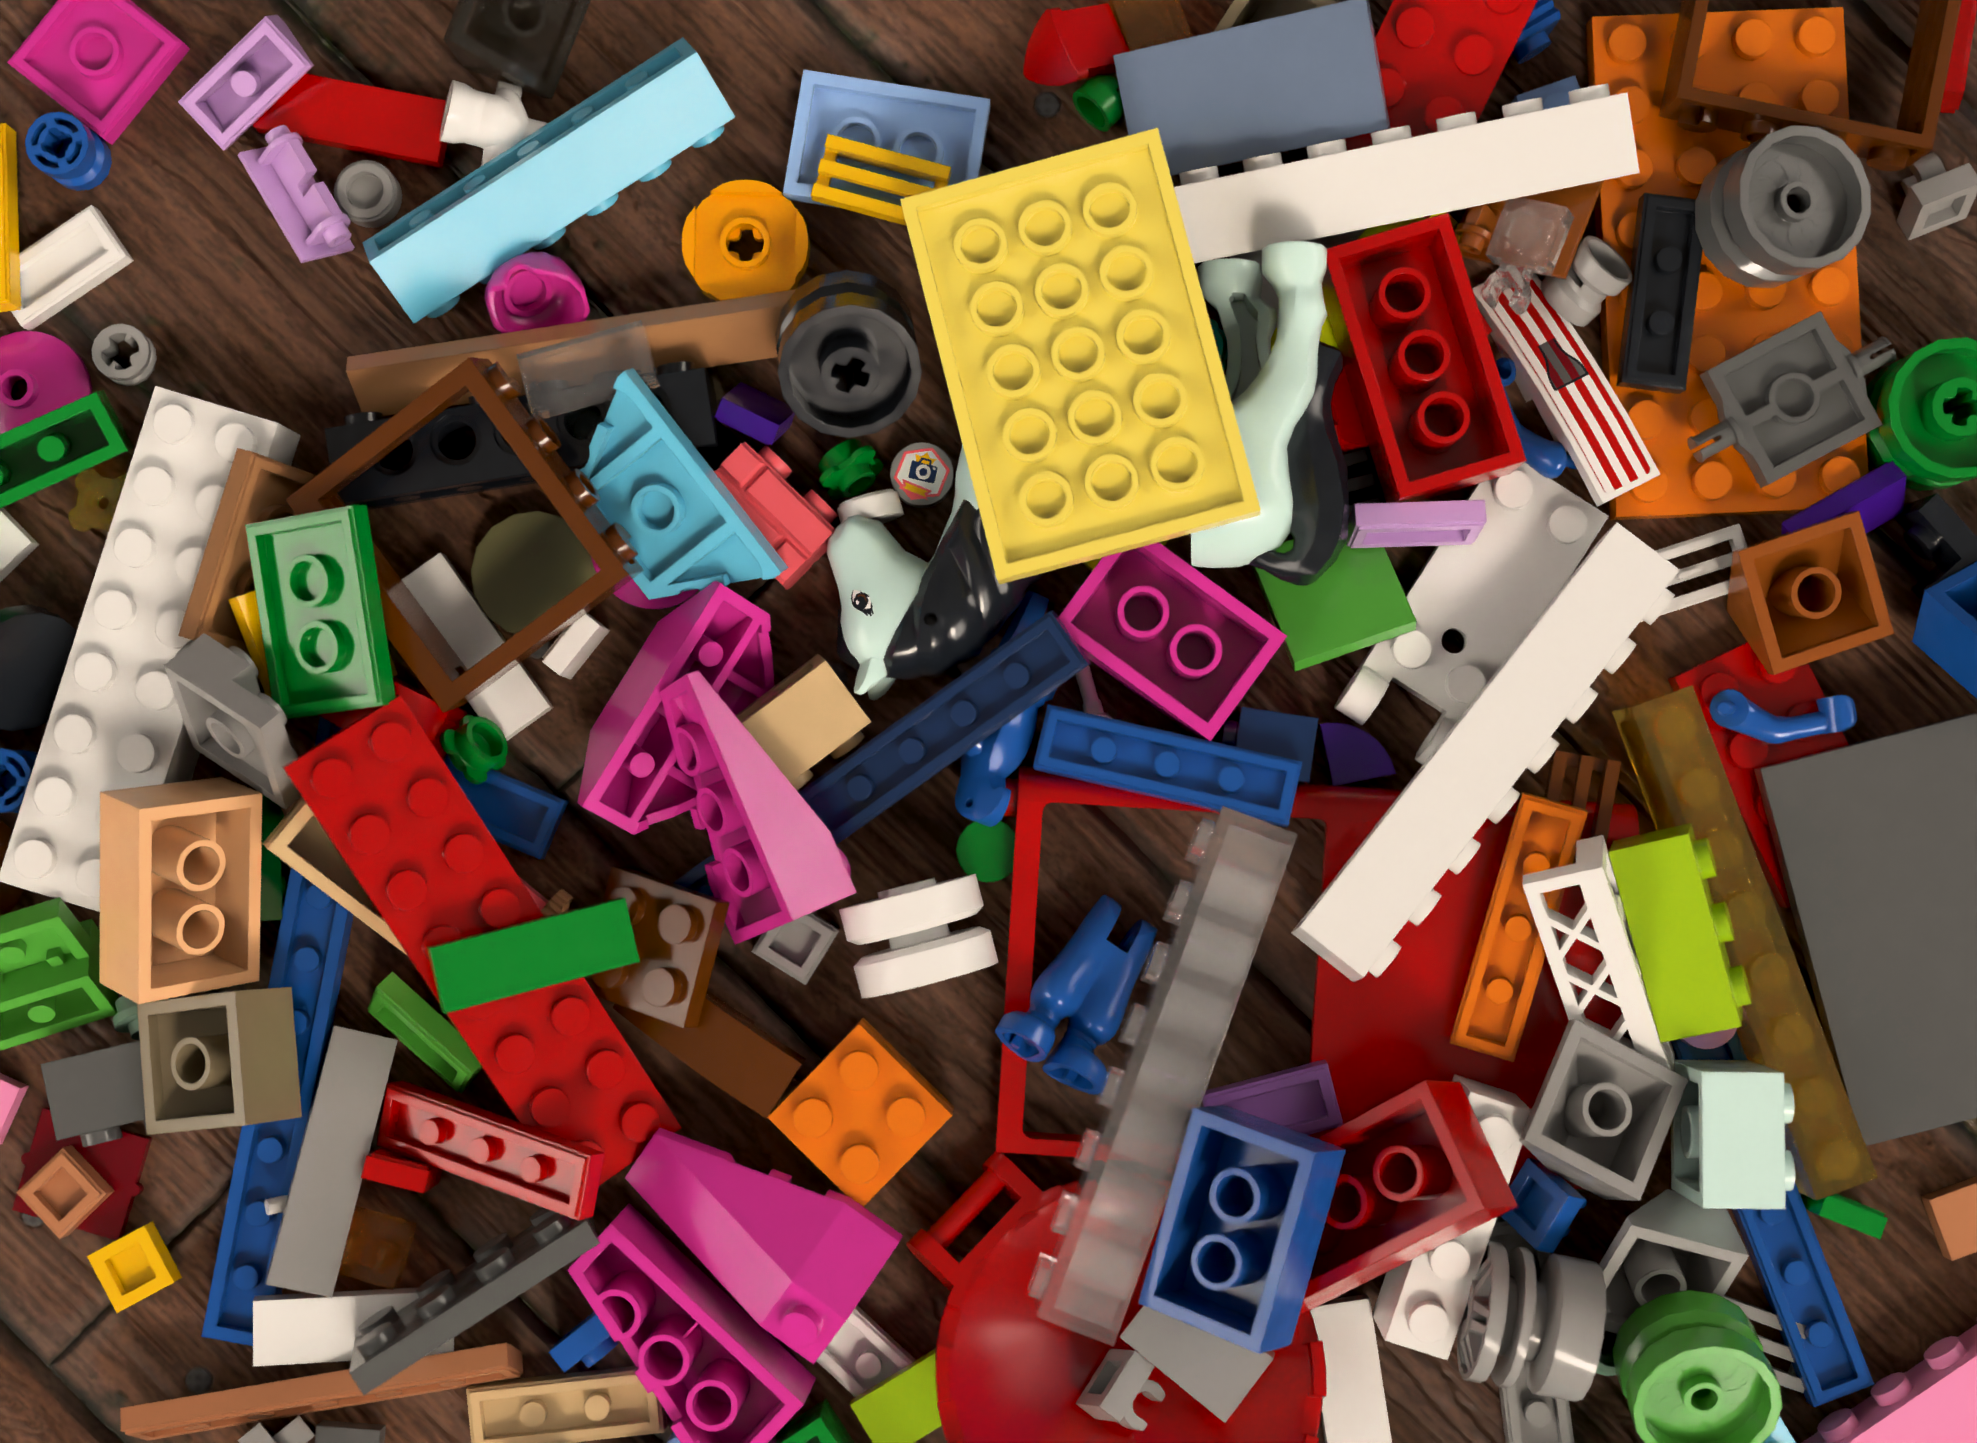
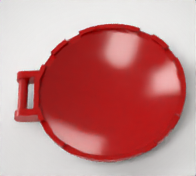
M994 1152L982 1164L984 1172L927 1231L919 1229L906 1243L912 1254L950 1291L940 1321L934 1374L937 1406L947 1443L1319 1442L1317 1434L1321 1421L1323 1398L1327 1396L1326 1362L1323 1341L1318 1339L1310 1311L1299 1316L1291 1345L1272 1350L1275 1352L1274 1359L1225 1423L1156 1366L1147 1379L1158 1383L1166 1396L1162 1402L1151 1401L1140 1392L1133 1401L1135 1414L1148 1424L1144 1431L1125 1428L1118 1422L1094 1419L1075 1404L1110 1349L1135 1350L1121 1339L1120 1336L1143 1307L1138 1302L1172 1181L1150 1177L1151 1174L1109 1173L1098 1174L1096 1177L1073 1181L1062 1186L1057 1185L1042 1192L1009 1158L1002 1153ZM1003 1191L1016 1204L958 1263L945 1249Z

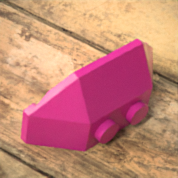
M715 580L659 620L590 730L577 803L633 835L648 829L651 824L670 819L696 806L697 789L694 777L685 774L678 765L660 691L684 675L698 670L734 715H737L774 687L773 654L769 631H771L770 614Z

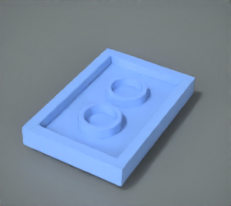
M803 69L783 195L792 201L835 207L812 201L811 198L812 188L818 177L819 163L824 156L827 134L950 166L952 173L948 186L978 178L991 99ZM838 156L837 163L933 188L935 184L932 181ZM832 178L830 187L899 206H902L900 199L906 198Z

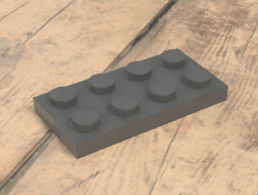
M541 1207L529 1218L533 1225L512 1239L509 1238L507 1233L494 1237L474 1252L473 1257L476 1262L455 1275L452 1274L450 1269L436 1274L416 1290L419 1298L398 1312L395 1311L393 1306H388L364 1321L358 1328L361 1335L355 1338L349 1371L362 1394L366 1395L598 1245L600 1242L593 1217L578 1221Z

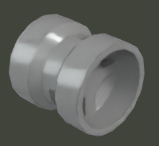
M1589 235L1580 242L1566 280L1546 276L1542 280L1540 288L1549 305L1559 315L1576 326L1584 327L1601 312V302L1607 296L1618 295L1632 281L1633 275L1625 260L1615 249L1601 239Z

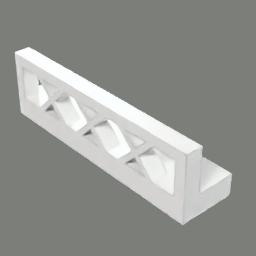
M1600 835L1576 841V863L1523 875L1522 882L1569 1020L1576 1019L1675 1072V1054L1671 1042L1661 1043L1604 837ZM1580 885L1585 904L1574 920L1548 908L1544 892ZM1590 917L1595 930L1585 926ZM1556 929L1565 933L1560 941ZM1576 939L1603 953L1604 959L1593 975L1568 964L1565 954ZM1609 974H1610V977H1611L1613 986L1610 985V984H1608V983H1606V982H1604V980L1607 978V976H1608ZM1575 985L1583 988L1579 996L1577 994ZM1594 995L1621 1007L1622 1015L1611 1030L1585 1017L1584 1010ZM1627 1029L1631 1040L1623 1036Z

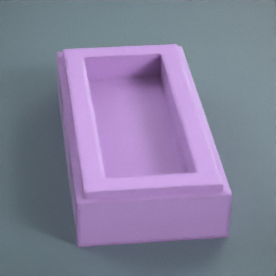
M1485 500L1354 504L1349 515L1348 539L1346 543L1351 548L1472 545L1487 522Z

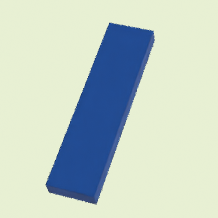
M1048 704L1033 768L1037 771L1287 828L1302 762Z

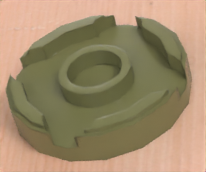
M540 511L513 514L493 526L477 546L471 568L474 596L484 613L504 630L514 634L518 633L596 574L590 554L565 520L560 516Z

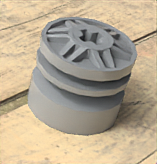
M1489 1241L1478 1274L1472 1280L1468 1303L1457 1332V1359L1459 1373L1463 1380L1482 1383L1487 1381L1491 1373V1378L1497 1387L1509 1388L1514 1385L1524 1365L1527 1386L1533 1394L1573 1402L1583 1400L1591 1387L1599 1363L1604 1338L1606 1285L1602 1268L1595 1261L1553 1253L1546 1257L1536 1277L1533 1254L1528 1248L1517 1246L1507 1256V1250L1502 1243Z

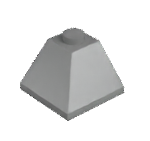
M1576 1019L1569 1020L1519 1141L1549 1171L1605 1200L1640 1201L1689 1079Z
M1667 1189L1627 1216L1599 1263L1606 1285L1604 1331L1618 1334L1619 1328L1638 1307L1660 1295L1694 1290L1714 1293L1723 1297L1749 1257L1727 1209L1702 1208L1678 1192Z

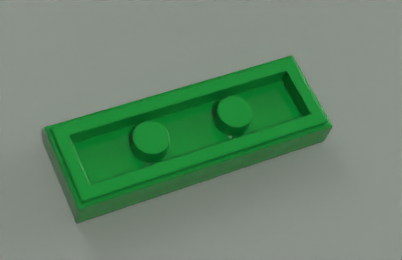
M622 897L427 947L441 1010L444 1014L640 962L626 900Z

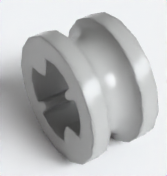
M123 323L110 325L101 330L94 339L91 349L92 360L97 369L116 384L124 386L138 385L148 379L154 371L157 361L156 350L151 340L134 326ZM124 340L133 348L139 345V352L130 356L132 366L124 369L115 361L112 363L110 361V358L119 354L117 344Z

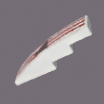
M1511 268L1472 288L1479 311L1491 327L1492 332L1490 334L1502 357L1514 361L1516 367L1515 382L1525 401L1528 402L1533 399L1554 441L1560 442L1564 446L1565 451H1568L1596 506L1598 507L1660 475L1630 417L1594 357L1572 324L1559 315L1543 296L1540 288L1542 281L1537 274Z

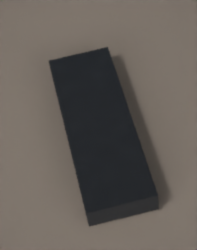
M1644 193L1638 200L1630 266L1633 277L1632 281L1628 284L1616 386L1680 394L1686 390L1703 250L1695 230L1696 199Z

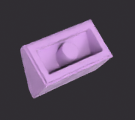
M268 15L206 73L178 103L218 146L225 151L297 83L314 64L286 23L278 15Z

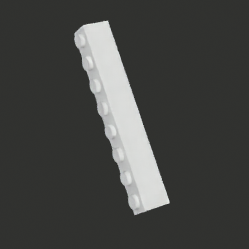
M1608 83L1569 91V105L1543 110L1542 97L1503 105L1504 118L1477 124L1476 112H1467L1437 119L1438 132L1412 137L1410 125L1371 133L1373 146L1347 151L1345 139L1307 146L1308 159L1283 164L1281 152L1242 160L1244 166L1243 173L1220 178L1217 166L1179 173L1181 186L1174 187L1194 263L1262 250L1268 244L1283 241H1307L1640 173L1628 92L1610 96Z
M1616 523L1589 552L1291 933L1352 982L1363 978L1368 971L1378 978L1401 949V946L1393 939L1405 923L1409 920L1418 926L1442 895L1435 891L1433 887L1447 869L1456 875L1459 874L1476 854L1481 844L1472 837L1488 818L1494 824H1497L1517 801L1520 793L1512 786L1526 768L1536 774L1555 752L1560 743L1553 739L1551 735L1565 718L1573 724L1576 723L1596 699L1598 693L1590 685L1600 672L1605 669L1610 674H1613L1634 650L1637 644L1628 636L1638 623L1643 620L1651 625L1672 601L1675 594L1666 587L1680 569L1619 523Z

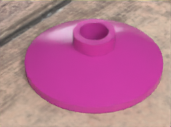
M20 331L0 337V434L92 394V383L86 365L78 353L65 342L49 334L36 331ZM20 379H25L27 383L26 394L21 399L14 400L11 396L14 384Z

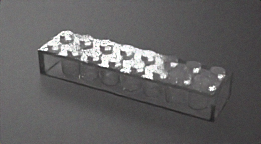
M1224 806L1221 807L1211 820L1203 817L1200 824L1196 825L1184 857L1185 861L1194 864L1188 881L1180 879L1178 884L1174 885L1162 920L1172 924L1166 943L1157 941L1156 945H1152L1140 977V981L1150 984L1143 1006L1137 1003L1130 1005L1118 1037V1042L1128 1045L1120 1068L1108 1066V1075L1104 1086L1095 1100V1103L1105 1106L1097 1131L1085 1128L1072 1165L1082 1169L1076 1190L1072 1193L1063 1189L1056 1205L1050 1227H1052L1051 1231L1059 1234L1051 1256L1042 1252L1039 1253L1027 1286V1290H1029L1028 1296L1036 1298L1034 1302L1036 1317L1114 1346L1172 1185L1193 1107H1200L1298 834Z

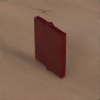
M45 1107L42 1109L30 1151L21 1156V1162L25 1165L18 1190L63 1147L72 1145L114 1189V1192L76 1229L118 1240L124 1235L135 1196L141 1194L144 1190L143 1185L139 1181L152 1138L121 1129L123 1138L87 1147H82L80 1135L56 1141L50 1108ZM16 1194L12 1210L39 1218L23 1199Z

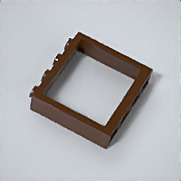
M1682 0L1659 117L1678 120L1677 125L1680 128L1691 132L1707 133L1718 128L1741 133L1740 138L1747 143H1753L1770 133L1791 125L1819 127L1841 138L1857 157L1867 159L1866 164L1868 166L1884 171L1903 170L1933 150L1962 0H1921L1896 129L1692 88L1709 0Z
M469 357L286 499L296 515L346 506L338 495L340 490L470 391L601 569L599 572L470 669H467L373 542L386 635L443 713L465 705L644 571L634 558L638 555V552L628 540L631 538L630 534L617 522L610 525L596 506V503L600 501V495L595 486L579 469L576 468L571 472L556 450L561 447V442L554 430L539 415H535L532 418L518 400L517 396L522 393V389L514 377H509L498 361L492 364L489 359Z

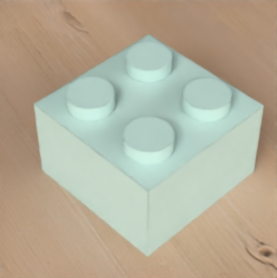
M1675 1060V1072L1689 1080L1671 1122V1189L1702 1208L1786 1209L1785 1191H1792L1795 1183L1793 1155L1790 1150H1785V1123H1791L1794 1117V1095L1791 1085L1784 1083V1072L1749 1060Z

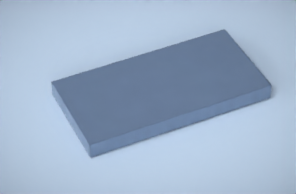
M1347 0L1113 55L1128 135L1158 128L1171 176L1200 168L1224 165L1262 155L1284 152L1391 128L1369 0Z

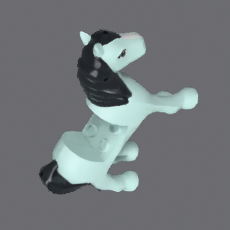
M1283 241L1268 244L1262 249V266L1256 261L1240 258L1204 261L1198 266L1199 283L1203 297L1218 312L1227 339L1228 358L1225 379L1261 513L1260 516L1192 533V566L1231 568L1249 564L1267 571L1280 580L1294 585L1305 586L1316 582L1338 558L1348 539L1349 493L1347 464L1336 434L1331 408L1335 383L1343 370V356L1338 348L1320 342L1322 326L1327 317L1322 282L1327 269V249L1322 244L1307 241ZM1262 274L1279 298L1277 338L1272 351L1271 337L1276 327L1277 315L1275 308L1261 298ZM963 444L956 470L955 497L952 513L935 554L929 562H925L906 552L881 521L869 519L861 515L848 517L836 527L834 533L828 538L827 556L838 586L841 602L838 609L836 652L845 664L858 671L854 693L862 695L868 691L869 699L875 701L890 689L896 679L939 678L948 675L958 664L965 663L979 656L984 644L1000 631L1010 615L1021 605L1027 587L1038 582L1043 574L1003 584L998 583ZM1289 533H1291L1294 540L1293 548L1286 553L1276 552Z

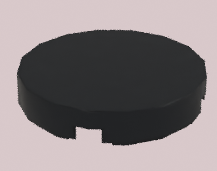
M30 604L5 607L0 610V729L17 731L37 728L49 720L77 630L58 614L49 612L46 608Z

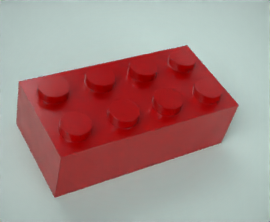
M1444 213L1327 248V269L1322 282L1325 307L1338 349L1343 356V366L1386 503L1425 500L1511 474L1527 460L1449 214Z
M1425 1080L1317 1138L1344 1148L1346 1151L1299 1316L1518 1207L1460 1082Z

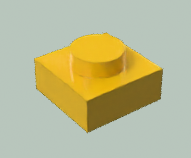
M153 1221L87 1256L116 1313L182 1278Z

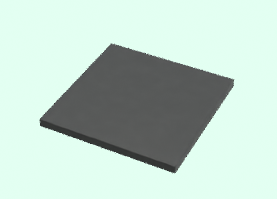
M1977 712L1754 769L1853 1143L1864 1147L1977 1118Z

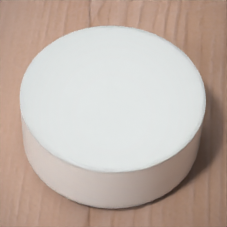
M893 489L879 490L842 502L837 508L840 523L848 517L861 515L869 519L881 521L884 524L904 515L898 492Z

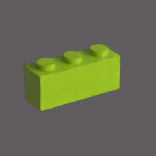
M1692 823L1614 840L1608 853L1660 1042L1663 1043L1741 1027L1742 1006L1752 1004V997L1743 965L1731 967L1724 942L1735 940L1725 901L1713 903L1707 879L1717 877V869L1708 838L1696 840Z

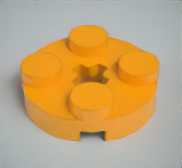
M734 180L710 191L711 195L702 200L697 209L694 206L684 223L681 240L682 253L686 267L705 296L715 301L797 289L798 282L808 266L810 240L803 217L793 203L782 195V192L772 185L761 181ZM743 230H752L755 241L764 242L762 251L754 253L752 260L741 261L737 252L729 251L730 242L739 241Z

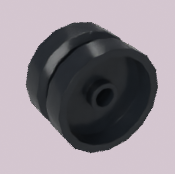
M850 270L818 275L795 290L780 312L775 336L778 354L777 369L783 398L798 419L821 433L846 438L877 433L899 420L916 398L922 370L911 311L897 290L874 275Z

